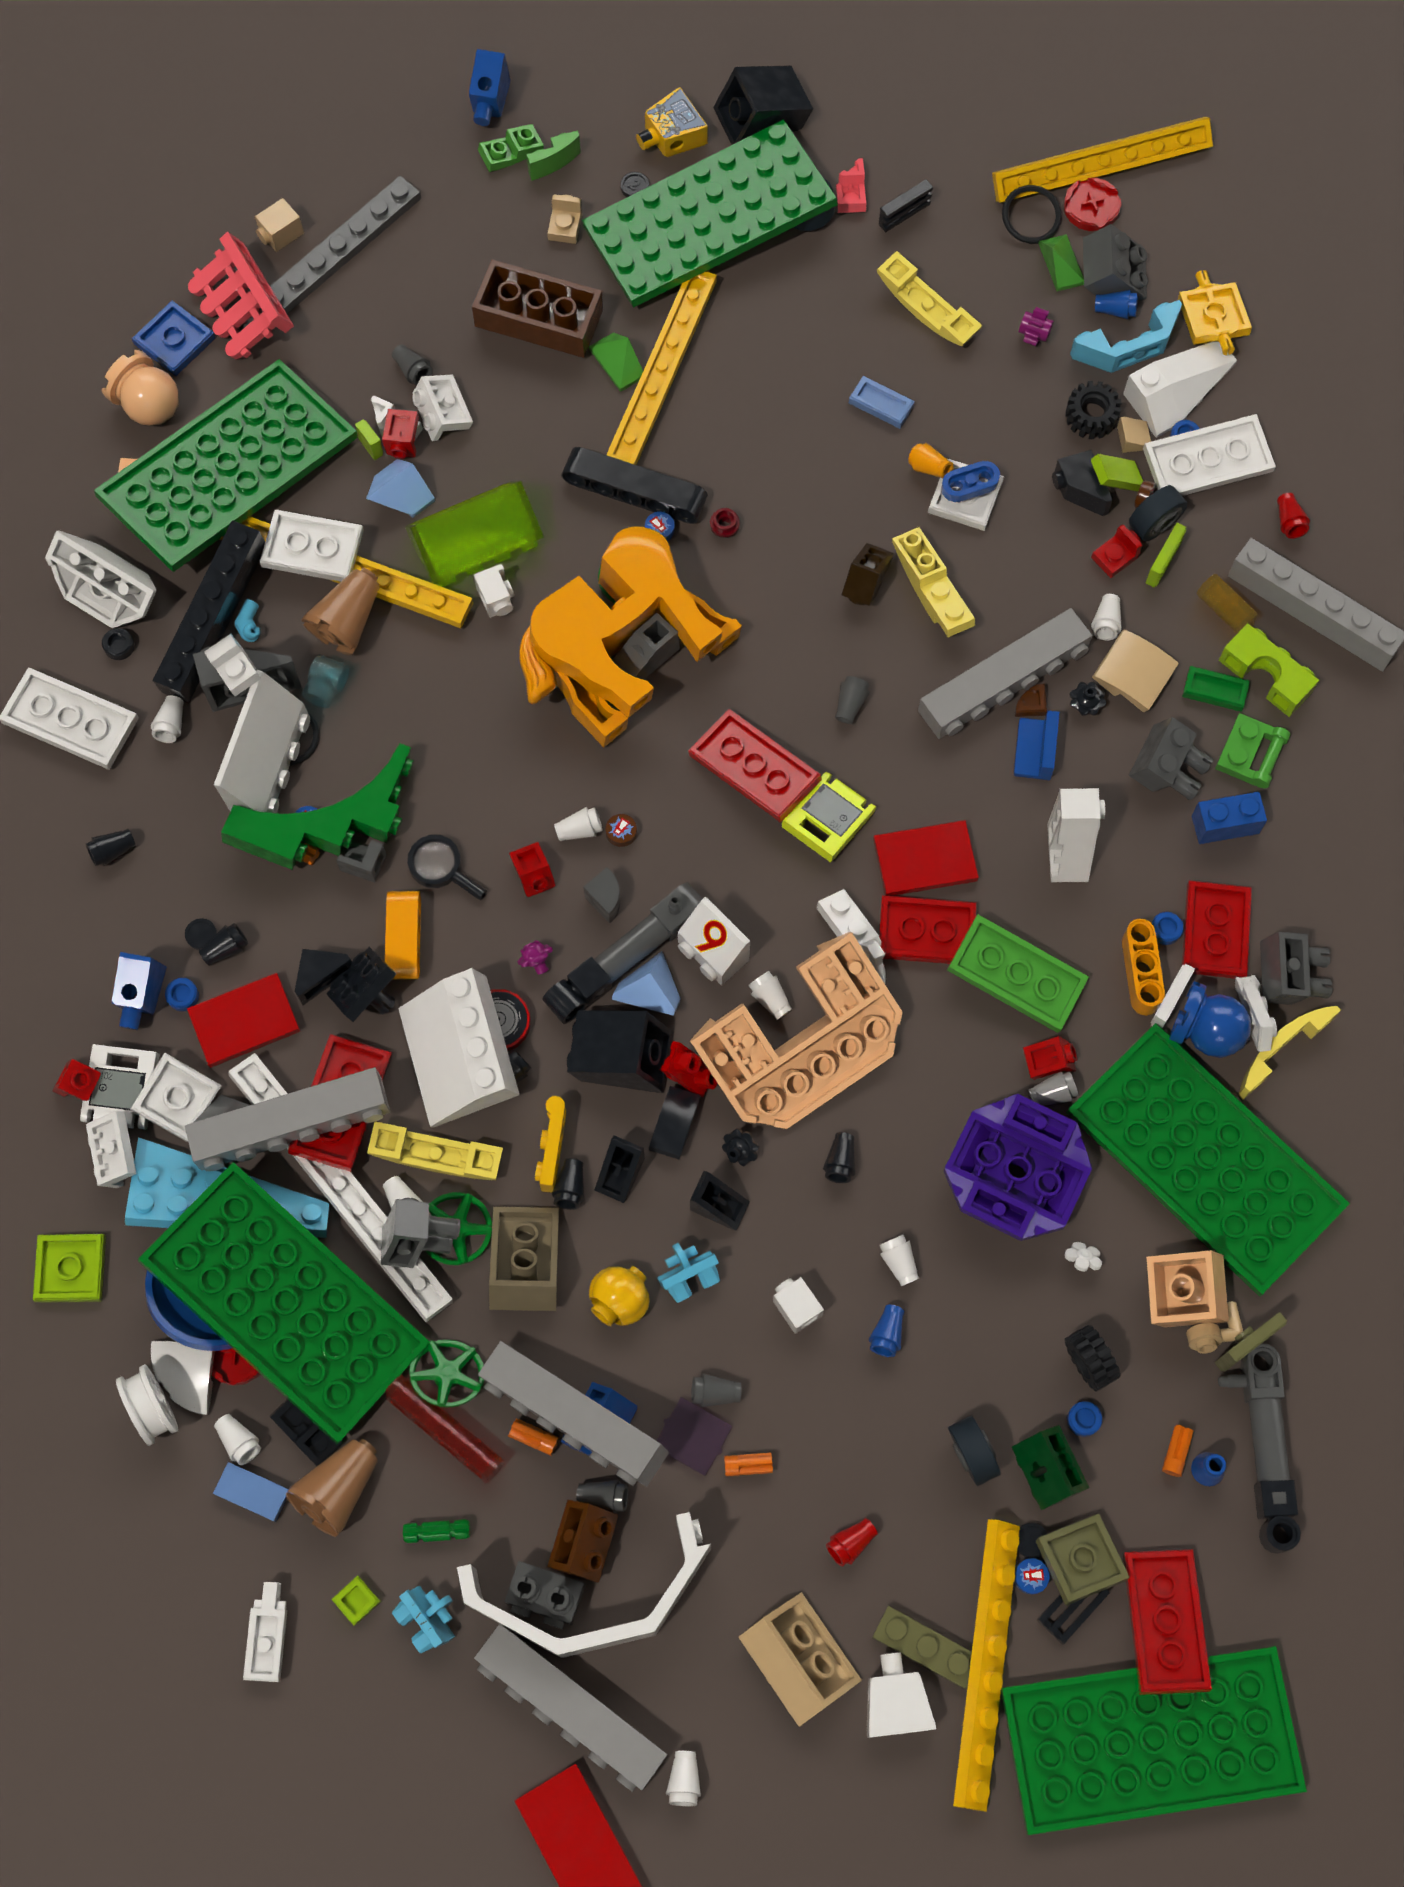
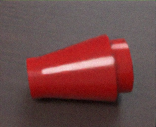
M1293 493L1280 495L1277 498V503L1279 506L1281 532L1290 539L1305 535L1309 530L1310 519L1295 499Z
M865 1518L861 1522L830 1536L831 1541L826 1544V1548L838 1565L841 1567L847 1563L851 1565L870 1541L878 1535V1532L871 1521Z

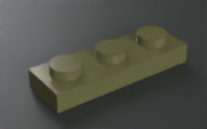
M887 1606L872 1638L962 1689H966L972 1652L896 1609Z

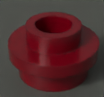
M721 508L711 516L710 528L715 535L724 538L731 537L739 530L740 520L733 510ZM728 522L730 525L721 526L720 523Z

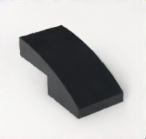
M673 1086L669 1087L649 1145L650 1151L680 1160L701 1095Z
M288 1399L269 1416L316 1466L325 1461L342 1444L341 1441L336 1444Z

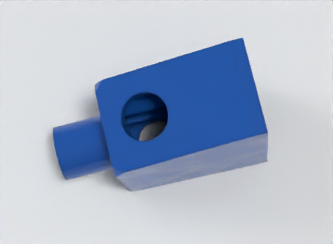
M481 49L476 51L469 98L474 112L473 121L478 125L488 126L491 117L498 118L502 115L511 81L505 53Z
M120 952L112 995V1004L122 1009L119 1027L138 1030L142 1013L154 1014L167 968L165 965L151 957Z

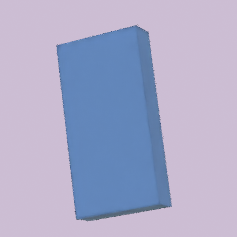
M865 376L861 378L849 397V404L899 429L913 409L915 402Z
M228 1462L213 1494L276 1522L287 1500L286 1493L289 1489Z

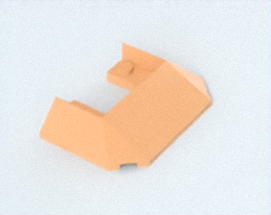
M852 932L817 945L819 951L796 966V969L826 1015L774 1050L744 1004H740L717 1021L710 1018L690 1040L742 1121L788 1129L893 1057L896 1045L894 1041L898 1024L900 1025L902 1010Z

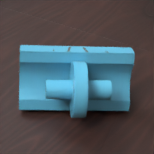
M676 1243L672 1245L675 1255L665 1259V1263L668 1268L679 1263L680 1266L657 1277L661 1287L668 1290L673 1299L679 1303L693 1295L686 1280L696 1274L704 1289L720 1282L715 1266L719 1262L715 1254H712L710 1250L688 1261L689 1258L698 1254L695 1246L693 1245L683 1250L680 1244Z
M419 1585L412 1590H406L399 1596L402 1601L392 1611V1614L402 1626L408 1625L414 1619L418 1623L421 1630L411 1639L419 1653H423L433 1647L442 1646L455 1637L446 1624L453 1619L446 1609L453 1602L450 1595L439 1599L434 1590L425 1594Z

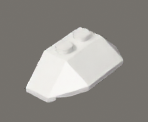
M56 531L45 559L52 568L54 578L64 599L111 628L123 626L146 616L157 591L147 573L99 544L62 531Z

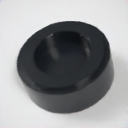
M115 628L104 635L102 647L109 658L124 660L133 653L134 641L128 631Z

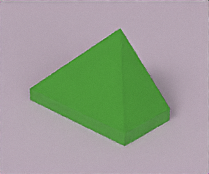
M1067 234L1039 241V247L1057 292L1084 285V278Z
M612 333L589 346L591 353L620 392L639 382L643 370L628 337Z

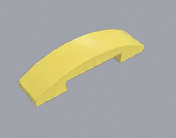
M896 251L877 269V273L882 281L917 319L948 341L963 346L982 328V325L962 307L956 310L917 276L918 269Z
M1338 1006L1317 1009L1294 1019L1280 1029L1276 1037H1272L1271 1051L1259 1052L1249 1066L1243 1078L1238 1096L1244 1100L1268 1078L1273 1071L1265 1063L1299 1032L1303 1031L1312 1039L1334 1020L1341 1009Z
M374 1122L367 1154L427 1171L466 1178L496 1180L503 1148L473 1141L470 1144L410 1132L405 1127Z

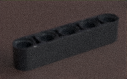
M574 447L561 474L562 478L573 486L651 512H665L673 519L689 524L697 523L708 496L703 488L695 484L581 447Z

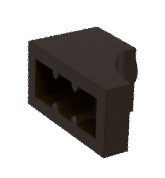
M866 543L851 563L841 595L849 598L854 604L870 606L877 596L882 580L891 565L894 553Z

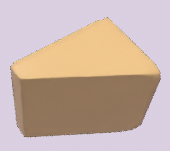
M1120 417L1117 429L1122 452L1142 451L1144 444L1151 442L1147 421Z

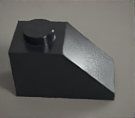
M1092 450L1058 459L1055 471L1052 473V480L1057 490L1060 489L1063 498L1098 515H1108L1112 504V497L1107 486L1100 485L1091 463V459L1094 457Z

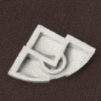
M152 1341L151 1362L157 1381L162 1383L175 1403L191 1412L208 1415L213 1388L211 1375L215 1351L193 1349L172 1341Z

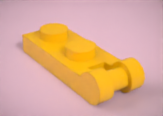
M559 1096L550 1097L545 1104L549 1118L548 1130H542L540 1149L545 1150L543 1162H537L535 1181H540L542 1192L552 1193L557 1180L567 1115L565 1102Z

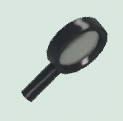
M428 835L420 838L412 845L408 853L407 864L412 877L419 884L427 888H440L454 882L480 901L485 897L487 890L460 872L461 856L457 846L451 839L442 835Z

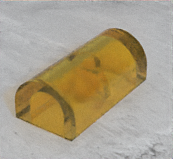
M1214 573L1198 589L1196 595L1237 634L1247 623L1252 627L1254 626L1257 612L1217 574Z

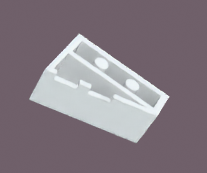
M1099 788L1059 790L1047 824L1051 882L1089 881L1098 830L1100 829V819L1105 817V801L1099 800Z

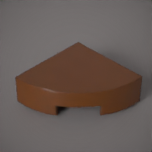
M1045 683L1032 686L1020 697L1015 709V717L1046 716Z

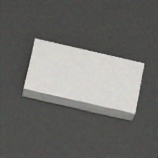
M1187 964L1182 965L1154 1015L1151 1026L1156 1023L1163 1028L1195 968Z

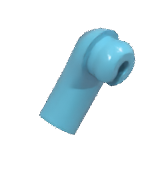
M250 599L245 600L234 624L243 640L254 642L260 636V628L253 621L259 605Z

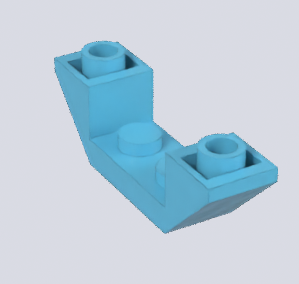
M1180 300L1172 303L1165 302L1153 309L1148 325L1151 331L1144 332L1138 338L1130 341H1120L1113 345V347H1110L1101 329L1093 332H1083L1074 338L1070 355L1074 360L1112 373L1163 354L1178 319L1182 303Z

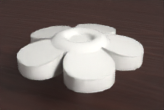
M1074 1242L1071 1248L1067 1249L1064 1254L1068 1261H1075L1074 1267L1079 1271L1085 1272L1088 1270V1267L1093 1270H1099L1102 1266V1261L1099 1259L1100 1251L1092 1246L1086 1249V1245L1081 1242Z

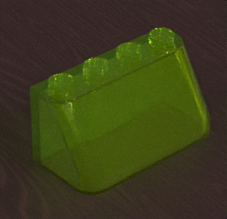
M521 481L507 482L405 526L407 534L431 583H439L441 587L457 581L455 575L466 571L467 575H471L483 570V563L494 560L496 564L511 558L510 552L521 548L522 552L535 548L539 545L537 540L544 538Z

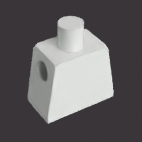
M901 1653L880 1655L883 1676L868 1679L867 1738L935 1730V1721L919 1672L904 1674Z

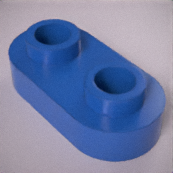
M980 461L952 470L943 478L942 494L949 501L961 502L992 492L998 486L1000 471L994 463L989 461ZM986 478L988 482H981L979 479ZM952 487H959L961 490L954 491Z

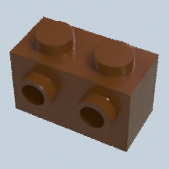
M567 1499L547 1567L576 1578L599 1583L619 1515L588 1503Z

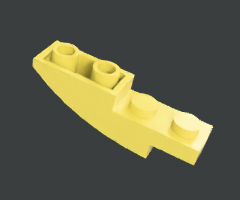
M920 527L892 538L902 566L933 623L938 622L947 637L974 627V616L947 577L946 566Z

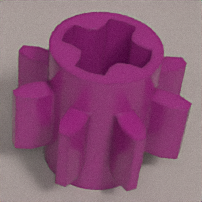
M1036 307L1033 313L1025 312L1018 331L1025 335L1023 342L1036 346L1039 340L1047 341L1054 323L1053 320L1047 318L1049 311Z

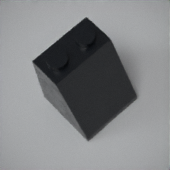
M791 65L735 67L713 107L731 145L783 119L792 132L801 130L813 111V107Z
M578 1010L576 1021L572 1026L573 1039L571 1051L567 1056V1072L581 1082L664 1093L667 1076L660 1069L665 1059L670 1056L674 1032L647 1011Z

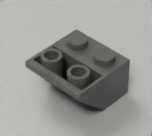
M1112 224L1083 237L1084 288L1094 295L1131 290V293H1138V300L1146 299L1148 278L1146 275L1147 253L1145 248Z

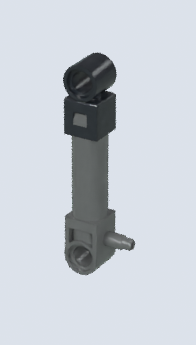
M688 882L681 884L651 908L650 915L595 959L592 956L570 972L567 975L568 981L563 979L553 985L545 993L542 1000L563 1024L571 1022L577 1017L578 1010H584L586 1006H591L611 990L612 983L667 939L670 942L675 939L680 928L703 898Z
M1260 1344L1241 1359V1374L1220 1376L1218 1378V1385L1228 1388H1243L1244 1401L1249 1403L1257 1483L1254 1484L1257 1518L1268 1519L1260 1529L1259 1538L1266 1550L1279 1554L1289 1551L1298 1545L1301 1531L1299 1525L1291 1518L1298 1515L1295 1481L1290 1480L1281 1400L1285 1398L1281 1358L1274 1347L1268 1344ZM1254 1356H1262L1267 1361L1268 1367L1266 1371L1256 1368L1253 1362ZM1275 1526H1280L1286 1531L1287 1540L1284 1544L1274 1539L1273 1529Z

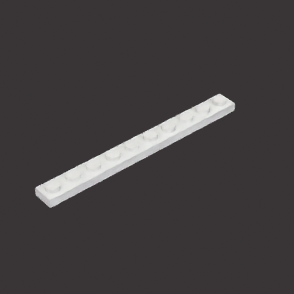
M255 1053L228 1071L229 1077L252 1105L288 1094ZM292 1155L425 1322H428L453 1303L452 1297L420 1258H418L414 1268L381 1265L382 1228L387 1217L350 1171Z

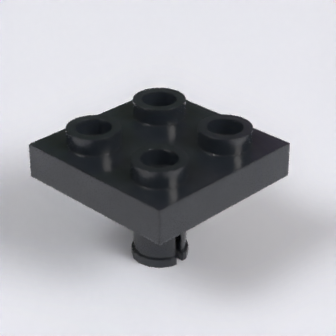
M368 947L353 959L351 967L343 976L337 977L332 982L330 990L326 994L352 1022L357 1019L369 1004L377 1009L380 1014L384 1015L389 1010L381 1001H384L393 1008L395 998L387 994L383 989L395 977L396 973L372 948Z

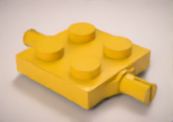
M1203 270V273L1199 271L1195 275L1199 287L1179 292L1178 300L1182 303L1181 310L1192 342L1195 345L1218 341L1223 355H1227V353L1230 355L1235 351L1231 338L1250 335L1252 329L1236 282L1222 285L1212 284L1207 271Z

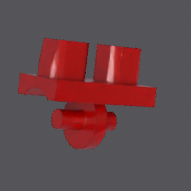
M673 1041L670 1056L665 1059L660 1070L670 1080L678 1082L690 1092L699 1094L701 1097L704 1096L706 1089L714 1090L717 1082L702 1059L682 1043Z

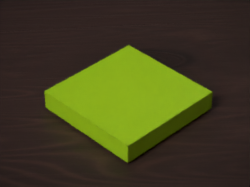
M104 1234L37 1235L33 1301L102 1302L106 1236Z

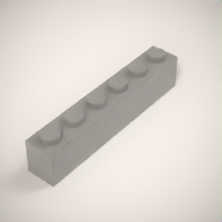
M1253 538L1249 539L1236 557L1228 574V577L1382 672L1404 641L1403 630Z
M1069 608L922 697L918 712L938 739L947 734L948 736H953L964 727L963 724L972 719L977 721L983 718L991 707L999 704V706L1006 704L1014 697V693L1021 689H1030L1038 683L1039 678L1047 673L1049 675L1057 673L1064 666L1065 662L1072 658L1078 660L1089 651L1088 647L1093 635L1073 609Z
M374 1067L185 1125L193 1162L201 1171H216L223 1168L225 1163L235 1160L239 1162L249 1161L255 1158L258 1153L267 1150L270 1152L284 1150L288 1147V1144L295 1140L301 1142L314 1141L320 1137V1134L329 1131L335 1133L343 1132L350 1129L352 1124L362 1121L365 1123L376 1122L382 1119L383 1115L391 1112L382 1078Z
M502 1341L499 1342L478 1373V1376L486 1382L485 1390L501 1399L503 1394L512 1399L509 1405L527 1416L529 1411L538 1416L536 1423L547 1431L553 1433L555 1429L563 1432L565 1434L562 1438L563 1441L578 1451L582 1446L592 1451L589 1458L604 1468H607L609 1463L619 1469L616 1475L632 1486L637 1481L647 1487L669 1454V1451L661 1443Z
M501 1624L497 1626L474 1657L480 1663L477 1670L492 1682L497 1677L508 1685L504 1692L520 1704L524 1699L535 1706L532 1714L548 1726L552 1720L563 1728L560 1736L574 1747H577L580 1742L591 1750L587 1757L604 1770L609 1764L618 1771L619 1775L616 1777V1780L631 1792L634 1791L636 1786L643 1791L668 1754Z

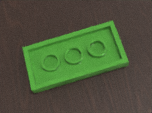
M979 914L974 918L947 968V971L1057 1033L1062 1030L1089 976Z

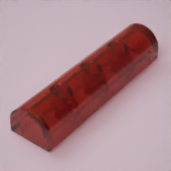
M398 1376L385 1390L386 1400L484 1483L489 1484L499 1472L505 1460L442 1407L432 1405L423 1400L415 1392L411 1382L405 1376Z

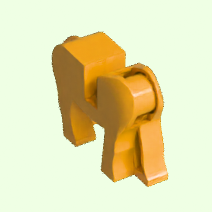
M634 526L619 531L602 556L599 584L616 601L612 606V610L580 576H577L546 597L535 607L531 616L530 626L524 633L520 644L519 661L526 681L528 702L530 704L540 702L557 685L564 694L573 716L603 748L627 729L628 718L652 699L654 687L648 681L634 677L620 669L610 657L618 653L633 633L653 615L658 613L678 631L679 638L697 662L709 652L716 656L739 638L742 625L736 619L720 615L704 600L684 589L678 578L668 541L659 532L645 527ZM605 700L609 701L620 711L612 708Z

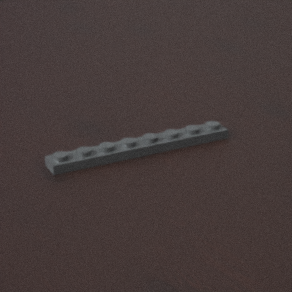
M402 176L397 177L274 282L270 287L286 313L288 314L421 199L420 192ZM251 316L239 328L244 329L254 320Z

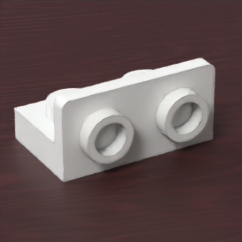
M453 374L421 376L413 391L412 398L414 405L420 412L424 429L428 431L431 441H438L443 431L470 429L473 421Z
M114 1111L87 1123L86 1128L97 1186L119 1188L124 1185V1179L136 1174L125 1112Z

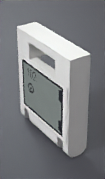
M93 1044L89 1067L99 1071L101 1076L89 1100L82 1103L80 1121L89 1123L92 1110H94L93 1121L114 1111L125 1112L127 1128H134L135 1115L139 1114L130 1110L157 1066L160 1054L154 1051ZM112 1055L139 1058L137 1069L111 1066ZM139 1115L138 1128L146 1130L149 1120Z

